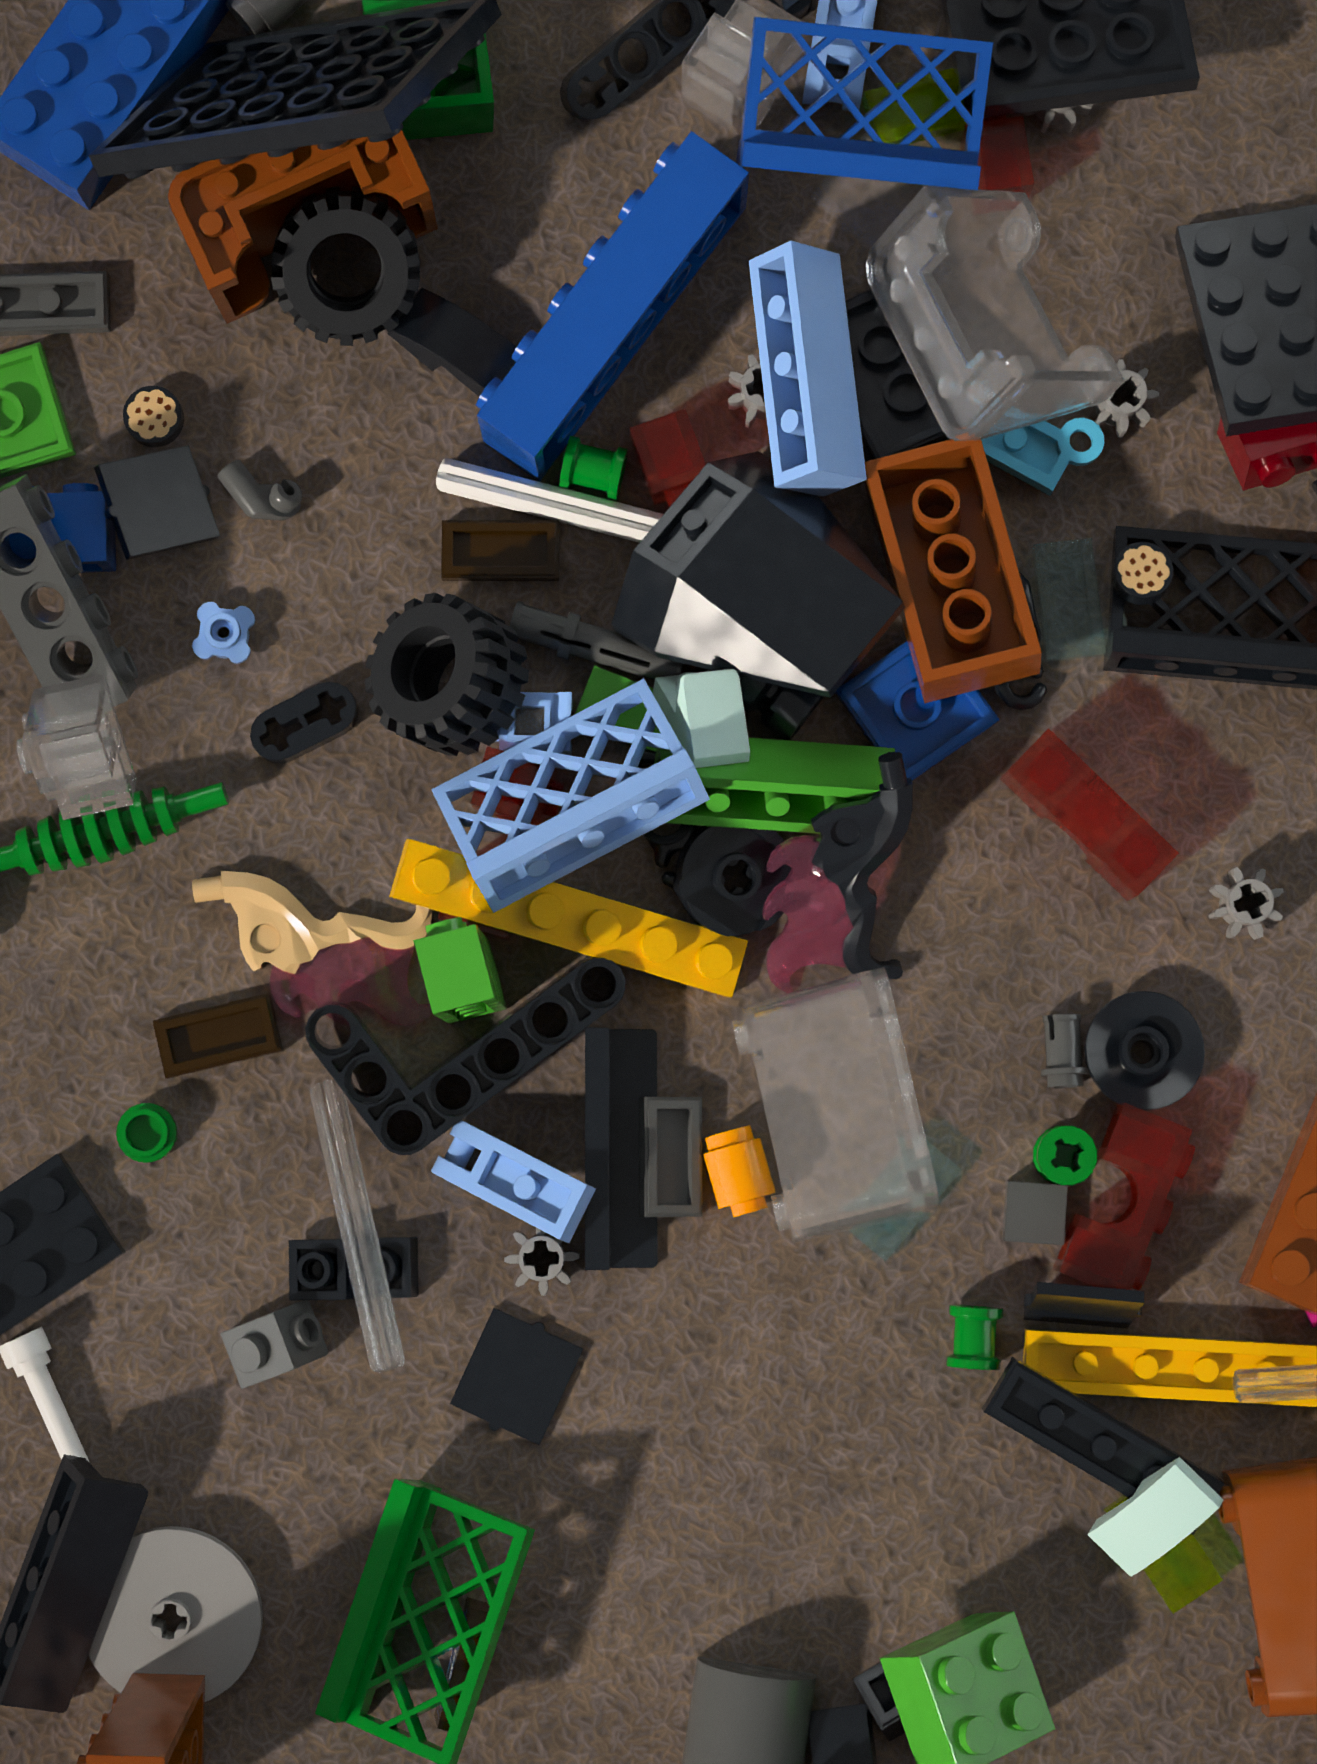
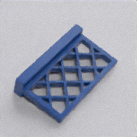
M754 17L741 139H738L736 163L743 167L978 190L981 172L978 158L993 42ZM766 31L790 33L805 53L779 76L764 58ZM802 35L821 36L824 38L811 48ZM836 38L849 39L864 61L837 82L818 58L817 54ZM861 41L884 44L870 54ZM905 45L911 49L923 67L896 88L876 61L893 46ZM920 47L943 50L929 60ZM954 51L977 53L974 79L955 94L935 67ZM811 60L831 88L804 110L785 86L784 82ZM870 67L890 94L863 116L843 88ZM763 69L772 82L760 91ZM929 73L948 98V101L922 122L902 95ZM778 88L798 116L780 131L756 129L758 104ZM972 92L970 111L968 112L961 101ZM836 94L857 120L838 138L824 136L810 118L814 112ZM894 101L898 103L915 126L911 132L896 144L883 142L869 124L871 120ZM953 107L968 125L964 151L941 148L928 130L931 125ZM804 122L813 135L791 132ZM863 128L872 141L850 138ZM919 135H922L930 147L909 144Z

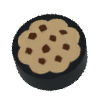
M145 386L133 392L127 399L123 409V420L126 429L137 442L147 447H162L173 442L181 433L184 425V412L177 398L169 390L160 386Z
M1137 542L1125 547L1118 554L1111 571L1112 585L1117 594L1124 600L1137 605L1151 604L1159 600L1167 591L1173 578V565L1168 554L1159 546L1148 542Z

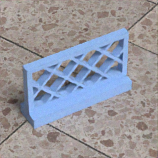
M644 678L431 789L467 862L466 865L493 913L710 800L695 765L686 749L681 745ZM643 702L647 711L638 730L615 726L621 713ZM655 726L657 727L660 733L653 732ZM579 735L594 737L585 758L562 754L566 743ZM608 740L632 744L623 765L599 761ZM646 747L670 750L672 754L646 769L638 767ZM526 763L540 765L531 786L508 782L514 769ZM555 768L578 772L569 793L546 789ZM593 774L616 778L612 787L593 797L584 796ZM472 791L487 793L477 814L457 811L452 804L453 801ZM502 796L524 800L515 821L492 817ZM539 802L562 807L560 813L539 825L530 824ZM464 827H470L468 834ZM485 831L508 835L505 843L480 856L477 855L476 851Z

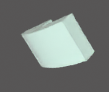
M1178 1457L1142 1480L1131 1498L1096 1519L1087 1535L1132 1577L1190 1535L1220 1508L1224 1500L1189 1465Z

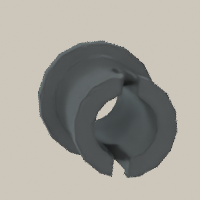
M1054 1014L1053 1017L1052 1015L1042 1016L1045 1028L1047 1069L1041 1070V1076L1047 1077V1088L1083 1087V1075L1089 1073L1088 1068L1082 1067L1081 1014Z

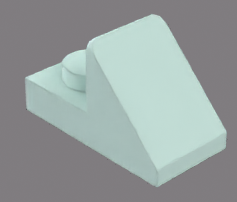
M735 669L685 672L681 675L655 678L653 695L681 745L686 749L695 768L749 762L750 746L740 678Z

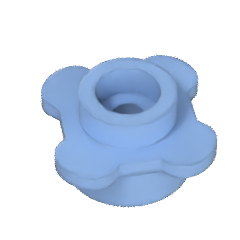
M215 602L202 604L197 610V618L201 623L199 636L192 643L194 653L203 660L216 656L224 659L229 658L234 664L246 661L251 653L248 642L249 629L255 624L253 612L246 606H238L233 610L219 608ZM223 627L229 629V635L226 638H221L218 635L219 630Z

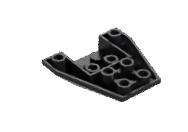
M756 451L708 462L635 547L611 625L615 631L658 658L714 671L735 669L739 677L831 698L905 609V605L817 495L774 487L771 458Z

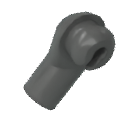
M241 460L231 462L217 475L243 512L252 519L283 521L299 512L303 498L302 490L292 480L283 479L281 484H258Z

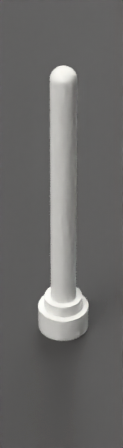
M42 1326L0 1345V1355L6 1368L13 1367L17 1377L24 1376L61 1460L64 1454L88 1460L47 1369L46 1364L51 1362L47 1351L51 1349V1345Z

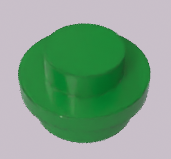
M153 1103L137 1104L129 1108L121 1116L116 1130L117 1141L123 1153L132 1160L143 1163L155 1162L167 1156L173 1149L177 1139L176 1122L170 1112L160 1105Z

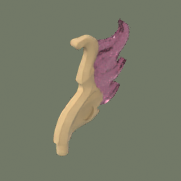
M221 871V876L192 880L195 903L224 899L225 903L232 905L238 916L240 948L246 962L254 972L262 970L264 963L272 964L270 976L271 993L276 1004L285 1013L300 1019L302 1012L294 1000L299 994L303 993L315 1000L318 1006L332 1001H339L345 1004L360 1001L373 1008L384 1020L396 1025L410 1026L419 1024L432 1015L430 1003L418 1004L411 996L407 977L415 948L413 940L427 937L425 926L432 924L433 910L416 905V912L412 918L405 922L395 923L339 912L330 920L322 921L315 918L287 888L268 877L248 872ZM336 1013L326 1014L332 1020L350 1026L342 1015Z

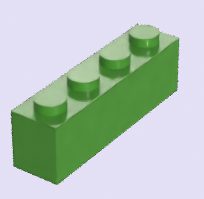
M748 738L750 746L749 762L696 768L710 800L666 823L820 834V832L814 831L811 819L833 805L864 800L878 792L879 785L883 783L878 758L882 754L895 752V748ZM656 748L654 764L671 756L670 750Z
M457 917L425 926L428 937L413 941L432 1014L449 1024L506 1010L507 1006L490 941L476 924L467 926L466 922H463L462 917Z

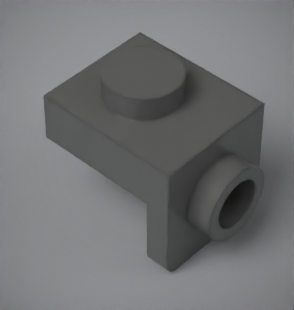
M302 1300L220 1333L241 1389L299 1368L328 1354L321 1325L315 1317L308 1300Z

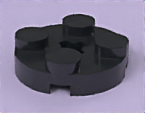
M702 826L689 837L679 854L676 874L673 879V889L681 899L688 915L700 926L725 936H740L755 930L761 931L772 926L783 915L793 897L795 874H792L791 861L788 856L791 853L784 839L773 830ZM741 860L746 864L742 874L749 879L744 889L734 886L728 892L723 886L726 880L722 875L723 870L727 865L735 866Z

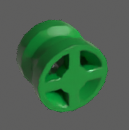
M1055 1126L1045 1130L1037 1138L1033 1147V1163L1037 1172L1045 1180L1057 1185H1075L1083 1182L1093 1173L1097 1163V1149L1093 1139L1084 1130L1075 1126Z

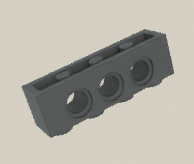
M27 474L0 486V609L62 726L66 729L128 701L137 687L134 680L138 678V671L128 650L124 646L117 648L107 629L111 625V621L103 601L96 593L89 595L79 576V573L83 572V566L75 547L68 539L61 541L51 522V519L55 518V512L48 495L40 485L33 487ZM22 533L30 537L36 546V557L24 559L17 556L9 544L10 534ZM50 587L57 590L64 599L65 609L60 612H52L45 609L38 600V588ZM68 641H79L87 645L91 650L93 662L78 664L72 661L66 653L65 643Z

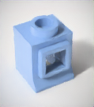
M520 692L526 696L522 707L515 706L511 713L515 720L508 730L501 727L497 731L499 739L495 742H499V752L502 753L571 717L573 712L572 692ZM571 740L566 743L562 754L572 756Z

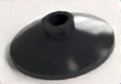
M1135 991L1111 1000L1095 1015L1085 1039V1060L1094 1083L1108 1098L1130 1109L1157 1110L1179 1101L1196 1084L1204 1064V1040L1196 1020L1178 1001L1157 992ZM1136 1042L1145 1043L1150 1048L1151 1057L1145 1064L1137 1063L1131 1056V1047Z

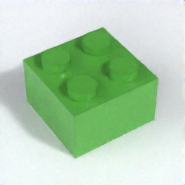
M1014 1611L976 1613L967 1616L879 1658L916 1764H989L1055 1730Z

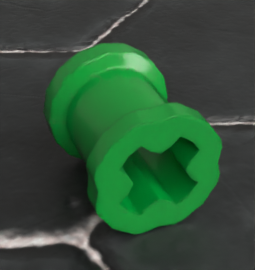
M570 436L563 459L559 487L568 489L572 484L606 491L608 498L617 500L626 467L628 448L618 447L616 451H610L581 444L579 437Z
M949 1305V1314L955 1317L953 1354L947 1356L946 1366L965 1369L1000 1370L1001 1360L995 1357L997 1320L1003 1318V1308Z

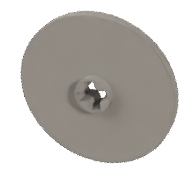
M166 1526L136 1533L131 1539L88 1656L100 1675L120 1693H122L133 1673L205 1675V1702L226 1691L240 1678L258 1647L263 1624V1609L256 1581L248 1566L232 1548L203 1531L179 1526ZM168 1604L177 1605V1615L187 1617V1621L180 1622L175 1632L166 1630V1620L156 1616V1614H162Z

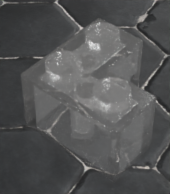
M735 0L724 18L714 12L682 61V101L738 136H741L754 17L803 22L769 0ZM766 31L764 58L779 76L805 53L790 33ZM763 69L760 91L772 82ZM769 94L758 104L756 126L763 121L775 100L774 94Z
M104 674L33 689L29 712L22 715L23 738H18L16 745L22 770L26 775L34 774L40 794H45L48 801H57L63 820L133 805L137 778Z

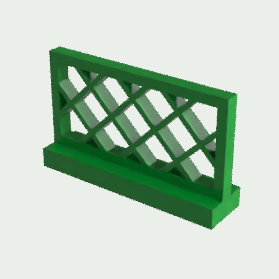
M394 1479L315 1714L334 1723L346 1722L437 1764H457L535 1529L441 1491L442 1488L421 1480ZM438 1506L453 1513L461 1533V1537L440 1548L437 1547L430 1529ZM470 1520H473L483 1525L476 1529H473ZM494 1530L512 1536L513 1539L505 1562L489 1570L477 1539ZM466 1546L477 1577L454 1588L442 1558ZM424 1548L426 1555L421 1557ZM430 1565L442 1595L418 1607L411 1584L415 1572ZM500 1576L499 1581H498V1584H497V1587H496L495 1582H494L493 1579H495V1578H497V1577ZM482 1586L490 1608L485 1622L470 1629L458 1598ZM446 1605L458 1636L434 1648L422 1616ZM403 1608H404L405 1611H406V1614H404L403 1616H401L402 1611H403ZM410 1623L422 1654L399 1666L391 1643L395 1631ZM480 1636L476 1646L474 1638ZM462 1645L470 1667L465 1681L450 1689L438 1657ZM426 1663L438 1695L414 1707L403 1675ZM383 1667H385L386 1673L381 1675ZM390 1682L402 1714L384 1722L369 1715L368 1711L376 1689ZM460 1695L458 1703L456 1705L454 1698ZM439 1705H442L450 1726L443 1748L427 1741L418 1717ZM406 1723L409 1732L398 1728V1726Z

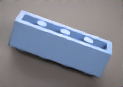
M791 240L749 260L774 487L824 497L867 480L840 254Z

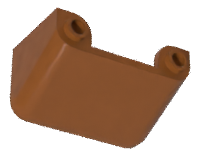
M402 130L395 136L380 142H370L367 137L349 139L345 143L327 150H320L317 145L298 147L296 150L280 157H269L267 152L250 154L238 162L227 165L221 164L218 159L203 161L193 168L181 171L175 176L170 184L168 193L170 208L208 291L226 324L253 313L263 306L269 296L270 281L261 258L272 254L278 230L284 224L288 213L293 207L297 209L303 204V199L313 193L318 196L326 193V188L339 186L340 191H352V187H358L362 189L364 195L368 194L375 197L376 194H379L388 200V205L395 211L399 209L406 218L409 229L413 230L416 239L438 229L430 190Z
M1317 1456L1224 1470L1222 1472L1225 1486L1218 1493L1224 1501L1218 1512L1222 1523H1232L1235 1532L1241 1537L1260 1656H1255V1669H1248L1245 1672L1250 1702L1253 1707L1261 1706L1262 1713L1266 1717L1317 1715Z

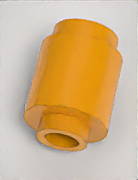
M751 1125L706 1137L705 1142L708 1153L703 1154L718 1209L730 1206L734 1218L768 1208L765 1196L774 1194L776 1191L761 1138L754 1139Z

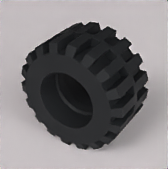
M339 186L326 188V193L318 196L313 193L304 198L303 204L297 209L293 207L288 213L275 239L271 259V280L273 290H277L279 295L278 303L284 313L290 312L294 317V325L303 332L306 328L315 332V339L327 343L328 338L339 339L340 346H353V340L364 338L365 343L372 342L378 339L379 332L385 329L391 332L399 325V318L402 314L405 313L407 315L413 306V297L415 292H418L420 282V258L417 240L413 230L409 229L406 218L400 210L397 209L395 211L388 205V200L379 194H376L375 197L368 194L364 195L362 189L358 187H352V191H340ZM340 233L354 234L366 239L377 249L381 259V274L373 288L359 296L340 297L327 292L315 281L311 272V257L315 247L325 238Z
M438 593L425 594L423 602L414 598L405 603L402 614L394 611L386 620L389 625L384 633L378 631L373 643L377 644L374 655H368L366 668L371 669V676L365 679V690L374 695L369 705L374 714L381 716L379 722L386 729L395 732L396 735L449 756H457L459 751L467 755L479 751L480 742L490 746L498 740L497 731L501 727L508 730L515 720L511 716L515 706L522 707L526 695L520 693L522 684L528 683L529 670L521 666L528 657L525 647L517 643L519 635L516 631L506 625L504 620L451 594H446L445 596ZM455 657L452 675L445 687L438 693L442 673L449 662Z

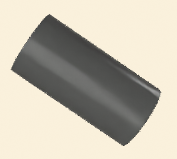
M697 1656L682 1764H804L817 1675Z

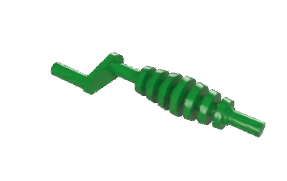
M219 782L179 795L169 794L165 786L152 788V803H148L142 790L128 793L130 808L128 810L118 794L105 796L104 807L106 816H104L95 798L82 801L81 815L83 823L75 808L70 806L59 812L61 830L58 829L51 816L37 822V837L29 825L16 830V840H13V844L0 847V872L20 866L22 869L25 868L30 876L42 874L44 872L43 859H46L53 872L66 870L68 866L66 852H68L75 867L90 866L91 854L89 846L100 864L113 861L114 848L111 839H114L119 852L124 856L136 850L134 832H137L144 846L157 841L156 826L158 825L161 826L166 836L179 832L178 822H182V818L229 805L223 782Z

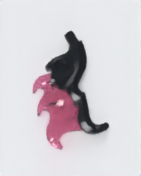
M888 752L879 756L878 761L883 783L879 785L878 792L864 800L837 804L823 810L811 819L814 831L820 832L819 836L801 835L792 837L779 844L771 852L766 865L768 872H775L783 864L792 867L787 878L774 887L768 895L762 912L764 920L771 918L777 911L784 912L788 918L782 933L771 943L766 961L771 982L778 989L788 994L793 992L789 977L797 969L811 964L847 967L853 975L866 981L899 979L903 974L899 960L879 961L870 954L869 944L875 921L877 896L876 892L867 884L870 875L900 845L909 828L913 810V783L911 778L906 777L903 756L900 752Z

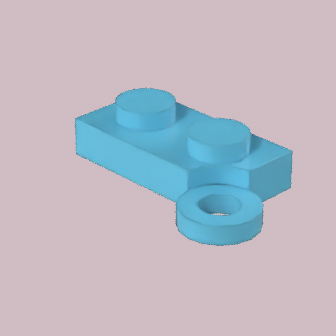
M979 384L974 393L986 414V424L958 436L961 437L979 432L987 462L1049 496L1052 494L1068 463L1075 466H1085L1094 462L1101 454L1105 444L1104 434L1100 426L1093 420L1074 418L1066 422L1059 429ZM1076 432L1086 433L1091 439L1090 449L1085 452L1075 451L1070 445V436Z

